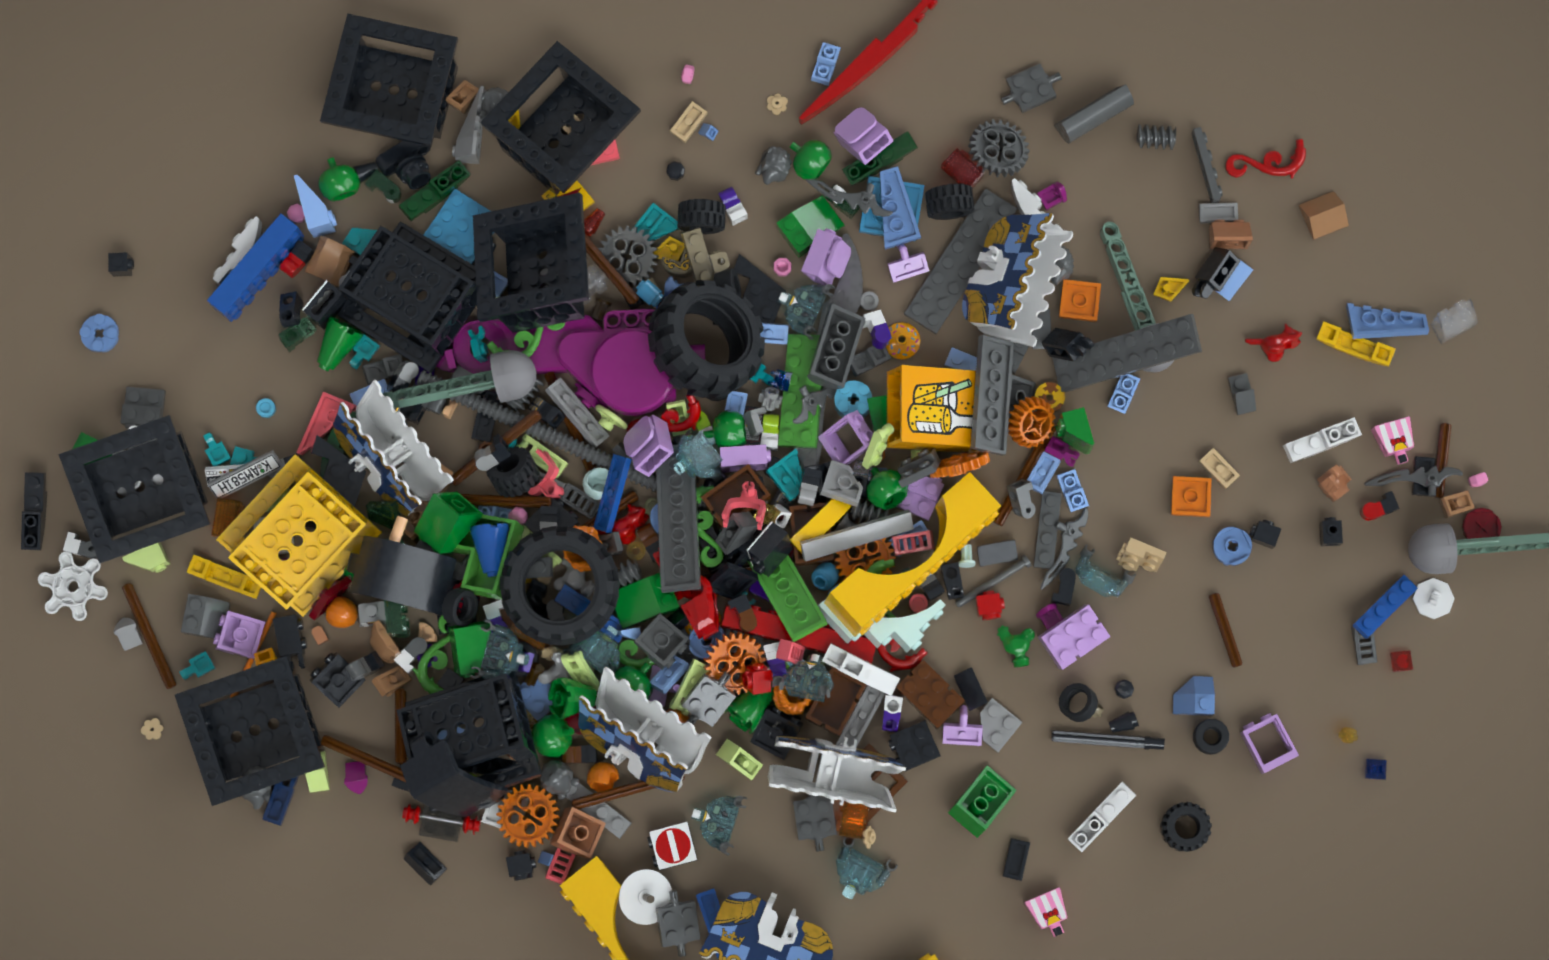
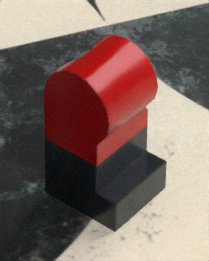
M298 240L288 257L280 265V270L289 277L294 278L311 259L314 253L313 249L301 240Z
M1390 491L1382 495L1383 500L1379 502L1366 503L1360 510L1362 519L1372 521L1400 509L1393 492Z

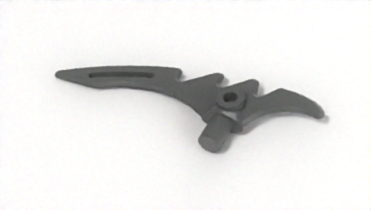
M806 179L809 184L831 200L839 204L846 200L852 210H855L856 206L859 205L864 214L870 208L875 216L885 217L893 213L892 211L882 209L877 204L875 194H872L875 185L871 183L867 184L866 191L844 193L834 190L823 181ZM818 184L822 185L824 188H826V189L829 190L830 192L836 194V196H834V195L828 193L827 191H825L824 189H822L820 186H818Z
M805 385L800 387L799 391L803 396L801 398L802 411L797 418L793 419V423L800 424L808 420L809 411L812 415H816L817 405L819 404L820 408H823L826 396L832 399L837 389L825 388L809 393Z
M1433 466L1426 473L1424 472V467H1420L1412 474H1410L1409 469H1403L1367 481L1365 486H1384L1396 481H1412L1428 487V496L1435 497L1436 488L1440 487L1441 482L1451 475L1461 476L1463 473L1453 467H1444L1440 473L1437 466ZM1401 475L1400 477L1388 479V480H1385V481H1383V482L1378 483V481H1380V480H1383V479H1386V478H1389V477H1392V476Z
M1084 507L1081 517L1076 521L1066 522L1065 524L1060 521L1055 523L1054 527L1059 529L1062 535L1061 551L1055 564L1046 572L1040 587L1041 590L1056 578L1070 560L1067 552L1078 546L1074 540L1083 536L1079 528L1085 527L1089 514L1087 507ZM1062 561L1058 569L1050 576V578H1048V576L1056 569V567Z

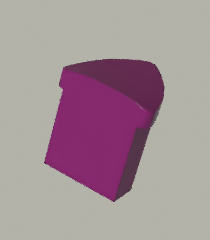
M1058 181L1037 193L1046 211L1061 202L1065 203L1067 201L1065 188Z
M452 349L445 351V354L436 366L437 368L446 372H455L458 366Z
M1056 603L1045 606L1036 614V617L1040 618L1046 630L1063 620Z
M359 761L345 763L346 778L344 779V784L351 791L361 794L368 782L366 765Z

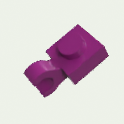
M579 383L574 384L578 388L574 394L578 399L582 398V404L588 409L590 407L595 409L596 405H601Z
M1052 436L1045 449V452L1060 460L1064 458L1066 464L1071 467L1076 462L1071 457L1077 460L1080 455L1077 451L1069 449V444Z

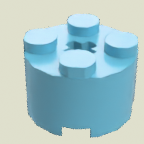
M853 380L847 381L843 389H837L834 397L837 413L843 418L845 415L858 410L860 415L865 418L870 413L867 399L872 398L869 387L863 382ZM856 398L858 401L855 402V405H852L851 401L848 400Z

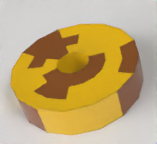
M1046 382L1040 385L1034 395L1048 402L1054 412L1058 411L1065 401V393L1061 392V387L1053 382ZM1052 395L1053 400H1047L1046 396Z

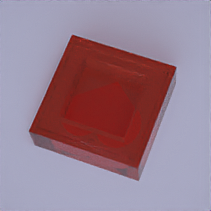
M1410 650L1390 653L1393 672L1413 670Z

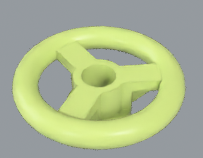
M596 405L595 409L602 417L598 423L610 432L614 427L613 425L627 429V423L602 405Z

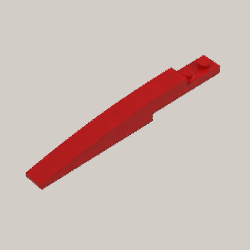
M922 0L882 42L875 38L799 117V123L801 125L830 107L880 68L918 31L916 22L919 24L924 19L927 10L934 9L938 1Z

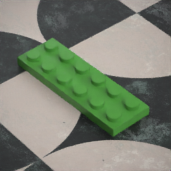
M788 334L779 447L817 448L821 410L819 404L817 405L816 415H812L809 411L808 420L795 424L793 419L797 418L802 411L801 398L803 396L799 388L805 385L809 393L820 391L823 386L812 382L807 377L820 335H811L813 340H809L803 334Z
M789 555L786 556L769 577L764 574H758V582L793 642L827 625L824 615ZM748 562V564H749L750 568L752 569V571L755 572V573H757V572L753 569V566H752L751 562H750V563Z

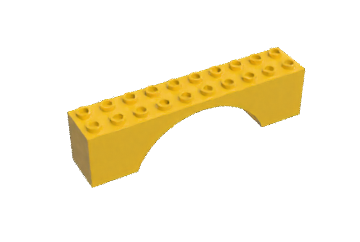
M969 472L942 495L935 506L939 522V534L935 550L927 561L915 569L893 575L874 574L858 568L829 593L824 604L854 637L859 633L864 635L874 622H879L885 616L884 614L888 612V609L890 611L894 609L902 597L905 599L910 595L916 585L919 587L930 573L934 574L944 561L945 563L949 561L957 550L960 551L968 544L971 538L974 539L985 526H989L999 515L998 510L1001 505Z
M596 856L560 885L562 888L560 893L566 901L571 900L574 906L572 908L578 916H584L586 919L584 924L591 932L595 931L598 934L596 939L602 947L605 948L607 946L611 951L609 956L612 960H630L619 942L615 923L621 884L603 861Z

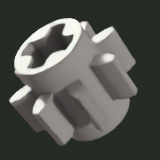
M767 387L765 390L762 389L758 402H762L761 407H765L768 411H773L775 408H779L783 396L779 395L778 389Z

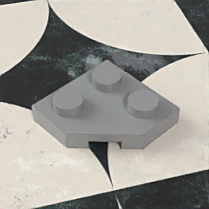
M831 460L820 495L857 507L863 486L860 482H857L850 466Z
M993 698L980 712L981 725H983L982 739L998 753L1022 724V721Z

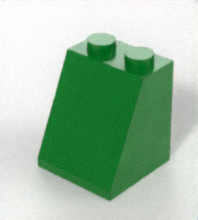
M459 492L433 493L414 532L421 541L430 545L435 553H451L468 534L470 528L479 521L483 513Z
M480 621L463 627H448L456 674L469 678L470 675L475 676V673H478V670L471 669L472 667L476 666L481 670L488 645L487 642L491 630L485 632L481 627L488 629L490 623Z

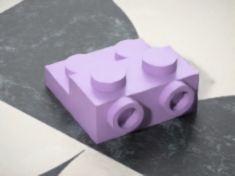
M926 476L909 484L905 500L896 507L904 511L909 510L911 514L929 521L944 487V484L941 483L942 479Z
M227 611L226 615H221L219 626H222L220 634L216 633L213 641V644L216 645L215 649L254 659V653L257 651L265 621Z

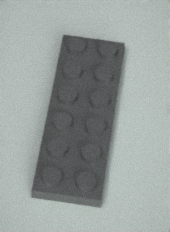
M986 335L978 337L971 449L1003 456L1006 455L1014 343Z

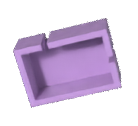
M1088 604L1083 605L1038 636L1059 669H1065L1077 660L1076 657L1081 658L1110 638L1102 623L1096 622L1098 617Z

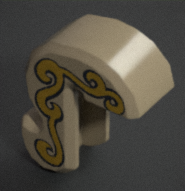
M685 248L680 262L662 257V266L669 275L680 278L692 275Z

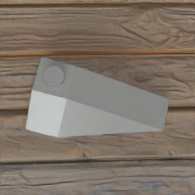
M480 86L457 137L456 145H453L452 156L455 157L456 161L460 160L461 163L480 164L483 126L480 123L482 121V93L486 91L484 86Z

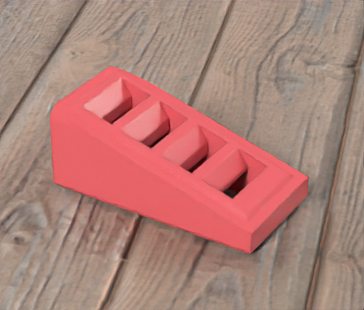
M932 530L892 537L895 556L935 549ZM925 535H926V538H927V544H928V546H925V545H924L923 536H925ZM915 537L919 539V548L916 546ZM907 538L911 540L912 549L908 547ZM900 539H903L904 550L902 551L900 547Z
M780 639L776 658L794 665H799L800 662L801 666L805 647L792 641Z
M557 848L545 878L559 884L565 882L576 855L572 854L569 856ZM559 856H561L563 858L568 859L569 862L565 863L563 861L558 860ZM556 863L565 866V871L555 867ZM553 871L563 874L562 878L553 875Z

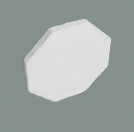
M1432 578L1417 585L1418 589L1414 593L1413 601L1419 614L1436 619L1450 612L1455 598L1448 583Z

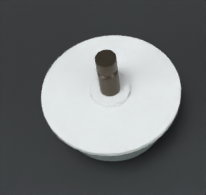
M649 869L636 871L630 874L621 885L619 891L620 908L629 920L637 924L649 925L656 923V908L671 903L669 891H672L668 880L659 872Z

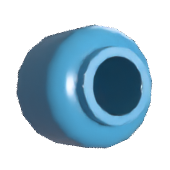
M823 562L816 567L811 575V580L815 587L826 591L837 583L840 576L838 575L839 570L835 568V565Z

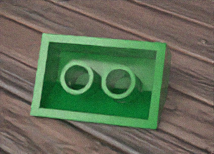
M1082 407L1061 413L1057 426H1055L1057 436H1061L1063 442L1086 455L1090 454L1094 446V440L1085 408Z

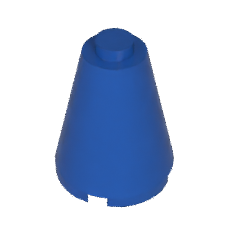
M497 523V526L491 524L473 526L470 528L471 536L483 574H487V577H497L509 534V525Z

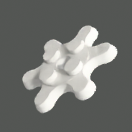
M63 552L59 555L60 570L56 574L43 572L38 577V583L41 586L49 587L53 593L52 598L45 604V610L49 614H55L61 607L67 606L72 610L73 618L77 621H82L87 616L86 602L92 598L104 600L108 595L105 587L98 586L93 581V576L100 570L101 563L99 564V561L93 558L88 560L84 566H77L73 561L72 554L70 552ZM76 581L79 588L71 592L69 584Z

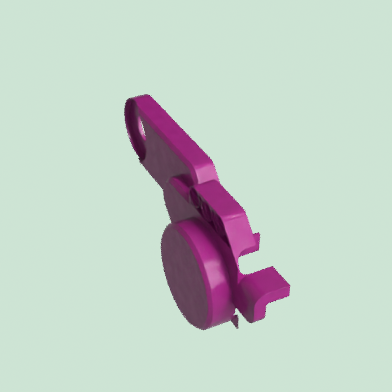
M653 309L609 311L604 316V330L588 315H584V319L566 322L565 326L560 330L554 331L544 326L540 343L535 352L529 357L536 368V374H546L548 372H554V374L568 373L586 391L592 394L602 406H607L619 414L628 416L644 415L656 410L664 402L676 401V390L673 389V385L667 382L670 379L664 371L661 373L658 371L653 362L656 358L655 352H650L648 334L652 331L649 330V323L646 322L648 316H652L653 311H655ZM615 317L618 319V322L615 325H610L608 320ZM629 317L637 318L635 324L627 323ZM499 319L485 322L475 320L461 328L454 339L453 352L460 367L475 374L491 370L490 356L487 357L488 361L483 363L474 358L470 352V340L472 339L468 334V330H473L475 335L479 333L478 327L483 326L485 328L484 337L491 342L493 341L502 350L522 352L528 347L529 342H523L524 348L517 347L514 337L519 332L512 333ZM537 328L525 331L530 332L534 337ZM705 344L690 345L692 350L705 360Z

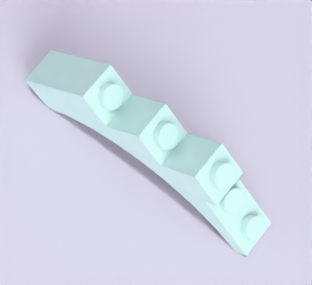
M940 599L928 609L914 615L899 618L883 617L879 622H874L864 635L876 648L881 644L886 646L894 639L906 653L910 649L915 651L922 644L920 640L924 636L922 633L930 626L928 622L933 618L937 620L944 613L942 609L945 607V604ZM824 601L818 605L827 623L847 644L851 640L857 641L862 636L859 633L854 637L824 604Z

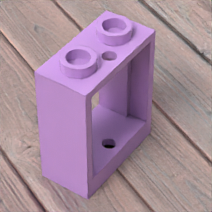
M856 410L845 415L818 438L832 460L849 465L867 451L873 432L867 426L862 415ZM848 423L863 444L862 447L851 455L836 433Z
M766 444L720 447L722 472H737L747 464L750 465L753 471L767 470L768 464L771 462V451L767 450Z
M1271 713L1261 717L1262 722L1256 725L1254 722L1243 726L1244 731L1240 732L1261 774L1299 756L1277 714L1272 716ZM1273 722L1288 753L1264 764L1248 734Z

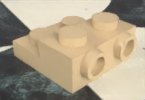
M1130 537L1128 543H1123L1116 560L1119 561V565L1129 571H1137L1140 565L1147 571L1157 572L1167 552Z

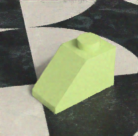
M160 542L122 557L123 561L151 572L155 571L156 573L165 570L166 566L170 564Z
M726 739L716 754L750 780L754 779L763 766L753 756L728 739Z

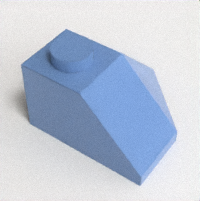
M1193 676L1173 695V714L1214 715L1215 691L1213 677Z

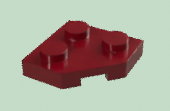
M346 576L341 581L337 579L329 589L327 587L324 588L319 594L320 599L316 600L311 606L313 609L309 616L316 620L326 613L328 605L336 597L342 596L352 581Z

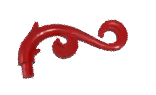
M1303 139L1296 140L1295 154L1290 157L1293 161L1285 167L1276 168L1271 165V162H1275L1276 166H1278L1282 161V155L1277 151H1270L1264 156L1263 164L1245 155L1234 154L1227 159L1225 168L1230 176L1235 178L1241 177L1246 172L1247 165L1244 164L1243 168L1235 169L1233 164L1236 160H1243L1263 173L1272 176H1287L1290 174L1291 179H1293L1305 161L1306 148H1304Z
M686 395L689 402V409L686 413L690 414L683 422L677 423L679 413L675 409H668L662 413L661 419L667 422L669 432H681L691 427L693 431L696 430V425L701 415V407L695 396ZM640 419L632 420V421L628 424L627 432H628Z
M894 639L887 644L892 646L891 652H896L901 648ZM881 644L877 648L882 659L892 666L890 672L915 668L928 653L924 648H921L917 654L914 653L912 656L905 655L906 659H897L889 654L886 646Z

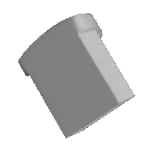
M765 407L749 410L743 416L751 438L759 436L764 431L759 416L767 413Z
M125 617L116 624L113 630L114 634L118 636L124 651L143 644V640L136 628V623L134 620Z

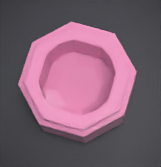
M685 65L681 73V80L685 84H691L694 76V66Z
M294 204L289 207L287 211L289 220L296 224L304 222L305 216L302 206Z
M778 258L774 262V272L778 276L786 277L791 272V262L787 258Z
M1485 472L1468 478L1470 487H1480L1488 481Z
M515 507L509 512L508 518L516 520L523 525L528 520V513L521 507Z

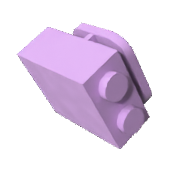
M865 108L855 109L835 127L834 135L840 145L864 165L893 142L888 130Z
M827 228L825 231L817 229L801 270L813 282L824 286L832 284L835 277H842L851 255V248L841 237L835 235V231Z
M653 414L650 417H642L624 437L625 452L627 456L632 457L634 469L648 477L674 453L667 422Z

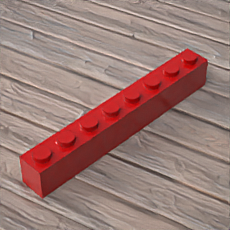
M725 604L720 627L780 642V639L792 641L776 611L768 610V613L761 611L760 607L751 605L757 619V626L751 632H744L739 627V618L735 609L729 610L727 604ZM825 625L795 641V643L805 647V649L826 654L832 643L870 663L873 661L876 649L865 635H862L857 641L851 640L847 644L830 625Z

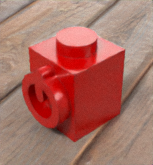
M985 591L983 595L976 596L978 617H982V620L1001 618L1000 614L1002 609H1005L1004 598H1000L999 593Z
M753 663L752 666H746V671L742 675L744 688L753 695L771 692L772 671L763 663Z

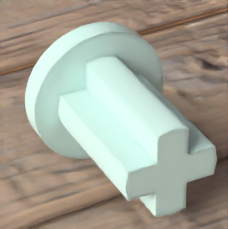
M966 545L961 549V561L958 562L959 567L970 568L976 565L975 561L972 560V545Z

